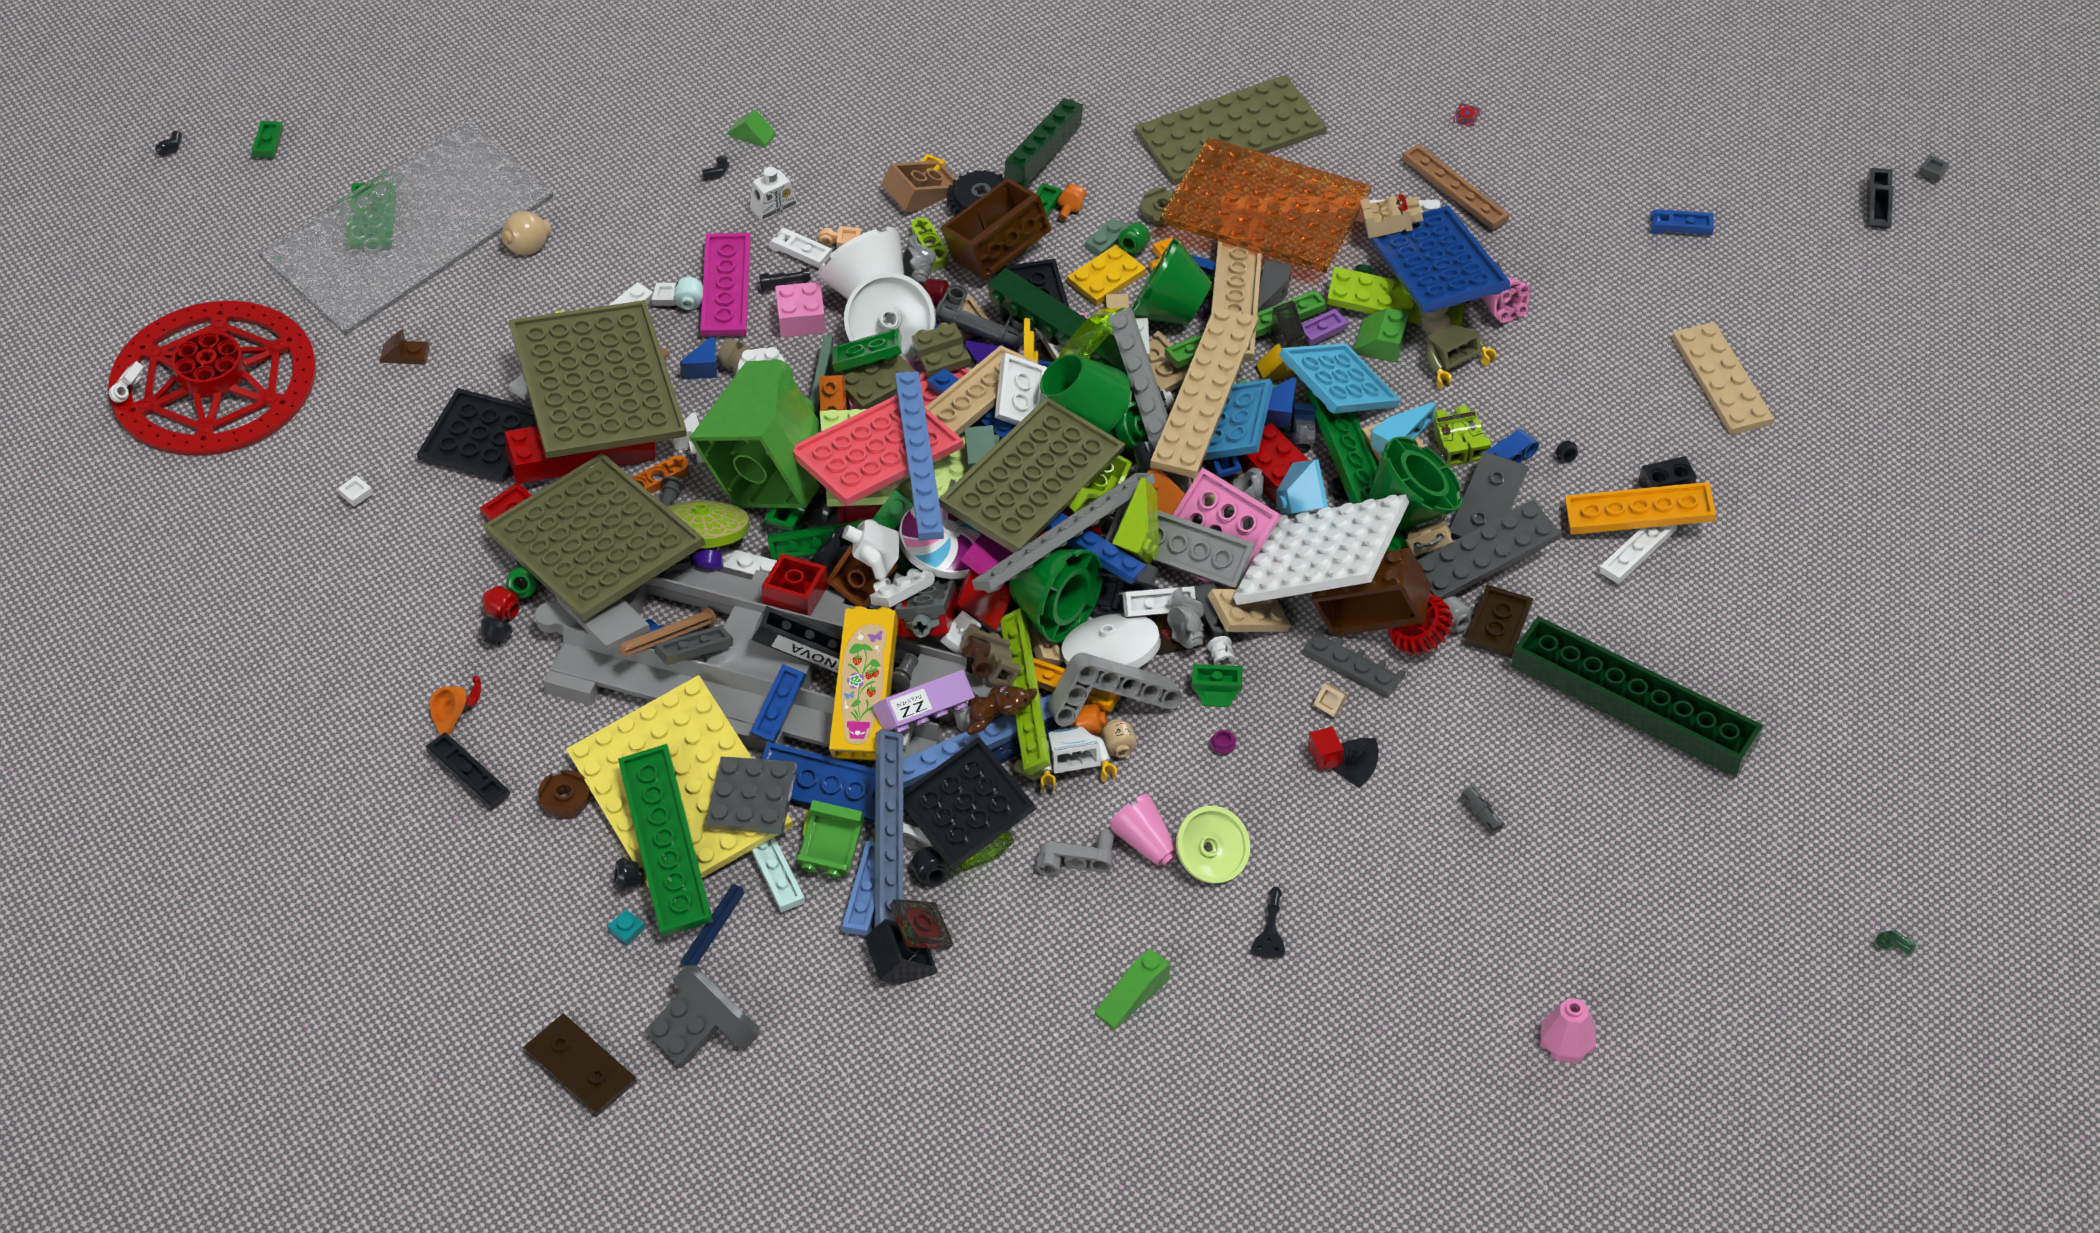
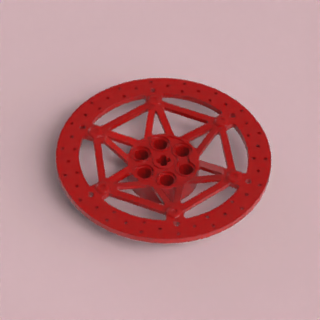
M244 301L200 303L171 312L139 331L125 345L116 358L109 377L108 393L110 388L115 385L130 365L136 361L140 363L142 359L149 360L144 399L134 402L131 385L127 386L129 395L124 402L117 403L109 396L113 412L122 427L140 442L164 452L180 455H212L230 452L270 436L298 413L305 404L314 385L316 376L315 354L309 338L301 327L291 318L275 309ZM211 321V325L164 346H157L160 341L179 330ZM229 321H242L261 326L279 338L274 341L267 340L231 326ZM229 334L263 347H240L238 341ZM290 352L293 359L292 377L285 393L279 394L276 393L280 356ZM259 353L247 359L243 357V354ZM272 358L269 387L266 390L246 371V368ZM161 364L174 370L173 376L153 395L157 365ZM242 380H246L258 393L237 385ZM175 383H178L180 389L165 395ZM227 392L255 401L246 407L215 420L223 394ZM190 394L194 398L199 420L195 421L165 409L163 406ZM213 397L206 418L201 399ZM261 408H271L257 419L243 426L214 433V430ZM150 413L158 414L195 429L196 434H183L164 429L148 420L145 415Z

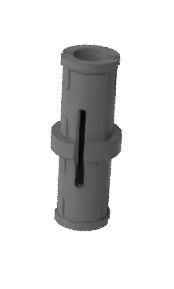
M1470 786L1463 791L1461 798L1473 810V815L1486 825L1491 834H1496L1502 830L1505 823L1493 811L1490 802L1485 801L1474 786Z

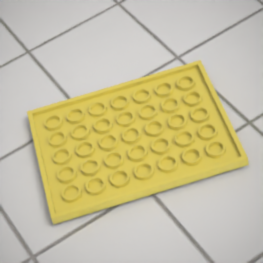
M699 675L566 748L579 773L586 779V784L589 786L591 793L631 860L637 862L639 868H643V880L648 888L649 885L618 758L660 745H668L702 878L779 835L707 829L706 819L721 756L752 757ZM788 814L784 831L794 826Z

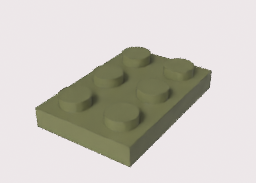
M900 355L890 360H878L870 366L861 365L843 375L845 376L846 395L860 410L869 409L897 395L895 373L916 371Z

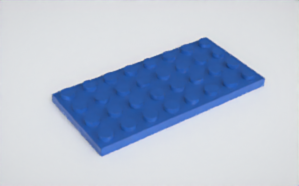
M1449 205L1422 212L1423 222L1412 224L1413 230L1411 231L1404 229L1397 233L1369 239L1423 313L1435 312L1440 308L1456 306L1465 301L1478 300L1483 296L1500 294L1505 290L1511 289L1510 280Z

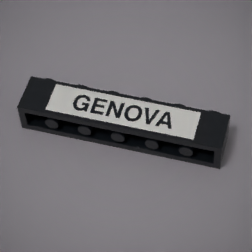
M769 606L765 607L757 621L751 640L838 675L842 636ZM894 657L893 670L899 666L902 660Z

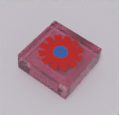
M1460 103L1453 122L1474 127L1481 108Z

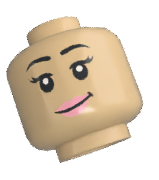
M1120 719L1112 720L1106 724L1101 732V738L1105 743L1108 754L1113 757H1127L1136 747L1137 740L1133 728L1128 722Z

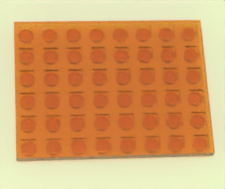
M1208 137L1161 214L1160 223L1327 274L1362 210L1360 200L1369 197L1372 185Z

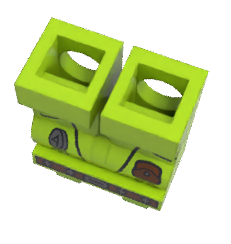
M1466 405L1455 408L1454 415H1448L1444 409L1435 411L1433 435L1436 438L1443 461L1449 467L1466 464L1467 460L1469 463L1477 462L1480 460L1483 451L1491 448L1492 444L1482 431L1476 411H1470ZM1475 450L1482 451V453L1474 455ZM1459 454L1457 459H1451L1452 455Z

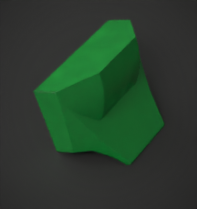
M1193 664L1192 689L1198 694L1202 705L1206 707H1230L1235 696L1242 691L1243 666Z

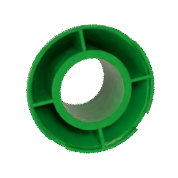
M1174 237L1163 252L1161 260L1149 275L1132 310L1135 318H1148V321L1187 326L1203 303L1212 282L1180 240Z
M1067 354L1056 359L1045 370L1040 381L1043 400L1046 397L1050 398L1106 433L1110 432L1122 419L1132 397L1129 384L1131 381L1123 371L1076 354Z
M1394 437L1385 445L1369 493V499L1374 500L1383 499L1389 495H1407L1409 504L1397 530H1407L1453 513L1463 502V498H1460L1459 491L1462 488L1450 467L1430 448L1426 446L1422 449L1413 444L1415 442L1414 439L1408 437Z
M1087 549L1052 550L1051 555L1034 562L1033 567L1022 570L1015 579L1010 580L1009 591L1012 598L1045 639L1054 643L1063 642L1073 629L1087 621L1097 603L1103 581L1098 575L1099 568H1102V563L1096 553Z

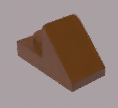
M401 329L384 343L380 363L425 365L430 349L429 343L406 341L404 331Z

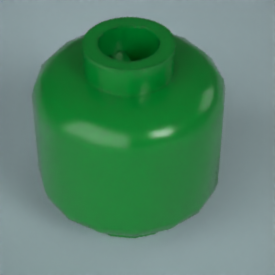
M1139 222L1127 225L1118 237L1120 247L1132 255L1139 254L1149 245L1151 240L1149 229Z
M519 566L508 574L506 587L514 592L518 598L525 599L537 591L539 581L525 567Z

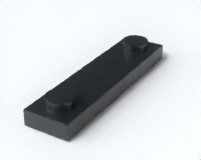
M446 732L425 746L427 752L490 810L510 796L509 789Z

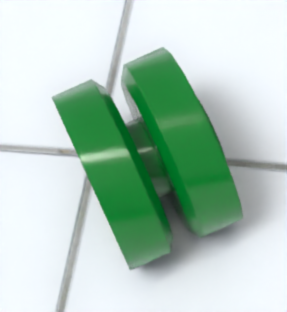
M1130 402L1122 419L1108 432V434L1125 444L1124 451L1119 455L1124 458L1133 455L1132 449L1137 444L1146 441L1150 442L1137 402Z

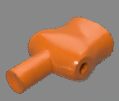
M1075 184L1066 185L1065 190L1057 200V205L1062 207L1058 216L1059 220L1066 221L1070 212H1080L1083 200L1087 196L1084 188Z

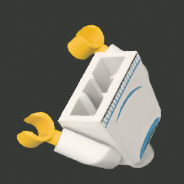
M1059 727L1055 731L1048 733L1047 744L1051 765L1040 770V773H1043L1040 782L1042 792H1044V784L1050 783L1053 786V791H1055L1056 779L1051 775V772L1056 774L1101 766L1102 764L1101 781L1106 782L1107 773L1111 774L1113 780L1115 779L1117 767L1109 763L1110 757L1102 738L1090 734L1084 727L1068 729L1066 727Z

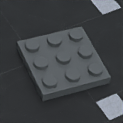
M721 756L706 819L707 829L783 835L797 771L796 762Z

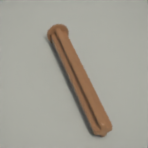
M704 608L698 614L621 643L619 652L621 655L623 654L625 657L654 647L657 643L677 638L705 626L712 627L716 623L715 613L710 608Z

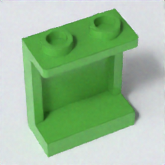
M812 800L810 807L811 817L801 852L796 858L797 863L801 866V869L815 873L816 870L825 871L826 875L833 878L849 877L865 819L863 812Z

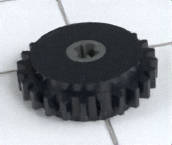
M975 170L970 173L966 172L963 176L959 175V179H954L953 185H949V191H947L949 212H953L954 217L1004 181L1003 175L986 170Z

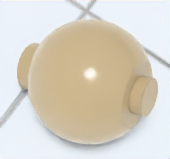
M519 211L512 214L505 221L501 239L512 252L519 255H532L544 246L547 237L551 235V226L548 220H542L533 212Z

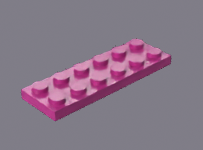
M750 233L706 234L701 337L747 336Z

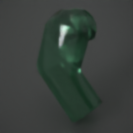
M1896 930L1880 932L1876 937V944L1880 948H1899L1907 955H1911L1917 946Z

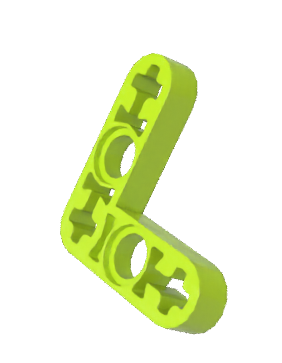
M926 218L914 219L911 224L912 235L917 234L918 243L936 253V261L931 266V271L945 267L948 264V251L933 225ZM929 240L935 242L933 245L925 244Z

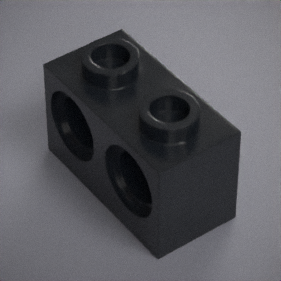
M1683 456L1643 465L1638 482L1642 488L1696 483L1697 475L1687 457Z

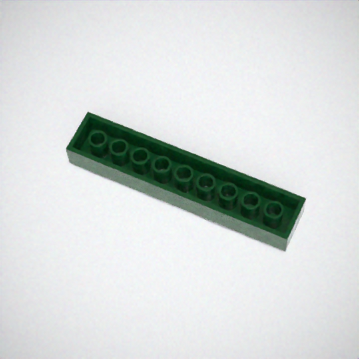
M1537 616L1514 648L1511 667L1734 777L1738 776L1759 742L1764 725L1540 616Z

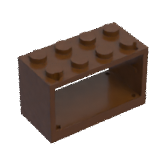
M1006 178L940 227L953 261L983 280L989 278L1052 230L1040 196L1009 178Z
M1410 548L1385 552L1372 582L1312 592L1311 601L1335 637L1424 624L1431 584Z

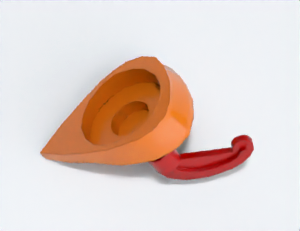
M477 675L472 677L474 685L469 696H466L465 689L460 686H444L433 692L429 702L430 713L440 735L446 732L450 736L464 706L471 707L478 702L481 694V680Z

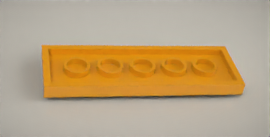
M1710 482L1565 496L1570 535L1716 521Z

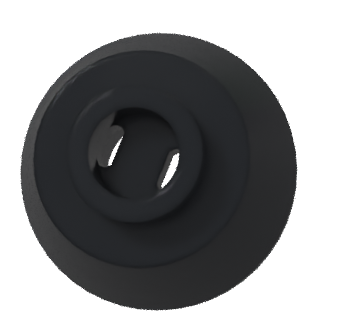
M488 616L481 619L480 635L485 636L484 642L497 646L498 642L504 643L513 633L512 626Z
M621 857L616 861L614 872V886L616 890L622 893L637 888L638 883L642 884L643 868H639L637 862L626 857Z

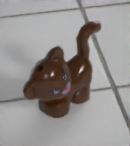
M1013 685L995 686L989 691L987 698L975 697L969 700L967 704L970 708V721L973 725L967 727V733L974 735L985 730L990 722L1002 714L1013 716L1022 713L1037 695V689L1025 690Z

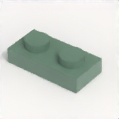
M1115 218L1110 219L1085 241V248L1099 256L1114 245L1119 244V234L1127 225Z

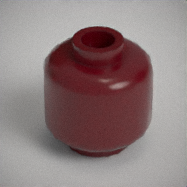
M928 279L924 283L923 287L930 295L935 309L949 287V283L946 280Z

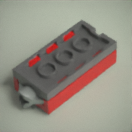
M935 576L934 583L931 586L897 603L895 611L899 620V638L917 639L923 638L926 635L941 637L949 633L957 611L953 608V605L960 591L959 580Z

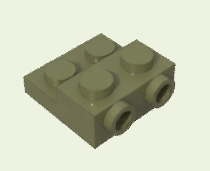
M941 323L936 329L929 331L922 329L912 336L914 351L928 378L944 368L950 372L972 365L971 357L963 344V337L955 323Z

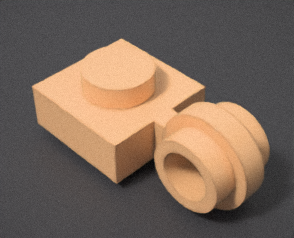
M839 226L838 232H834L830 228H824L818 234V241L827 247L837 242V248H839L851 239L861 235V228Z

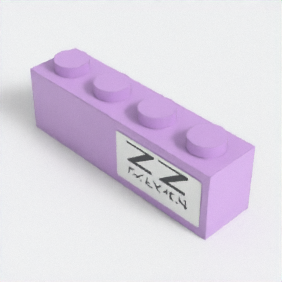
M960 670L887 697L872 706L883 730H894L896 733H901L909 729V724L914 723L916 727L928 722V717L932 715L934 719H938L949 714L948 709L952 708L956 712L968 706L966 702L975 698L964 670Z

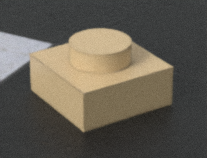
M1324 683L1313 705L1331 716L1337 717L1348 694L1329 683Z

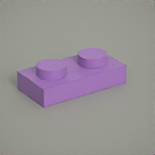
M1333 309L1299 325L1298 333L1312 346L1348 329V321L1336 309Z

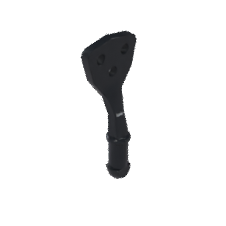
M1275 886L1269 892L1270 899L1267 906L1269 920L1266 929L1256 937L1251 947L1252 954L1265 958H1282L1285 955L1284 943L1276 931L1275 922L1277 913L1280 911L1279 903L1282 891L1279 887Z

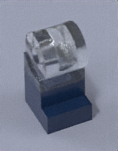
M1294 403L1291 418L1294 444L1306 443L1314 445L1315 405Z

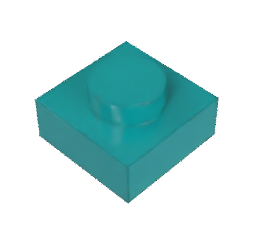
M627 909L607 925L608 932L626 946L646 929L645 923Z

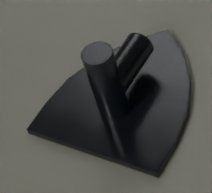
M1100 572L1098 574L1105 581L1116 583L1110 607L1114 610H1120L1123 592L1159 589V587L1137 580L1131 585L1116 575Z
M1358 738L1341 743L1344 749L1342 765H1338L1332 768V770L1360 789L1372 776L1378 763L1379 749L1376 738Z

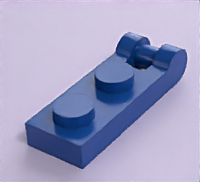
M1655 209L1650 213V230L1653 234H1660L1664 231L1713 235V213Z

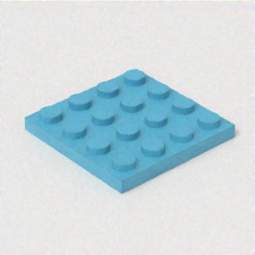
M1347 343L1282 348L1278 355L1285 362V365L1294 371L1299 380L1305 383L1312 390L1313 395L1319 398L1333 414L1398 407L1401 401Z

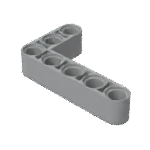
M1078 653L1069 661L1048 702V710L1059 726L1067 727L1076 720L1092 688L1166 709L1177 708L1183 701V694L1169 677L1087 653Z

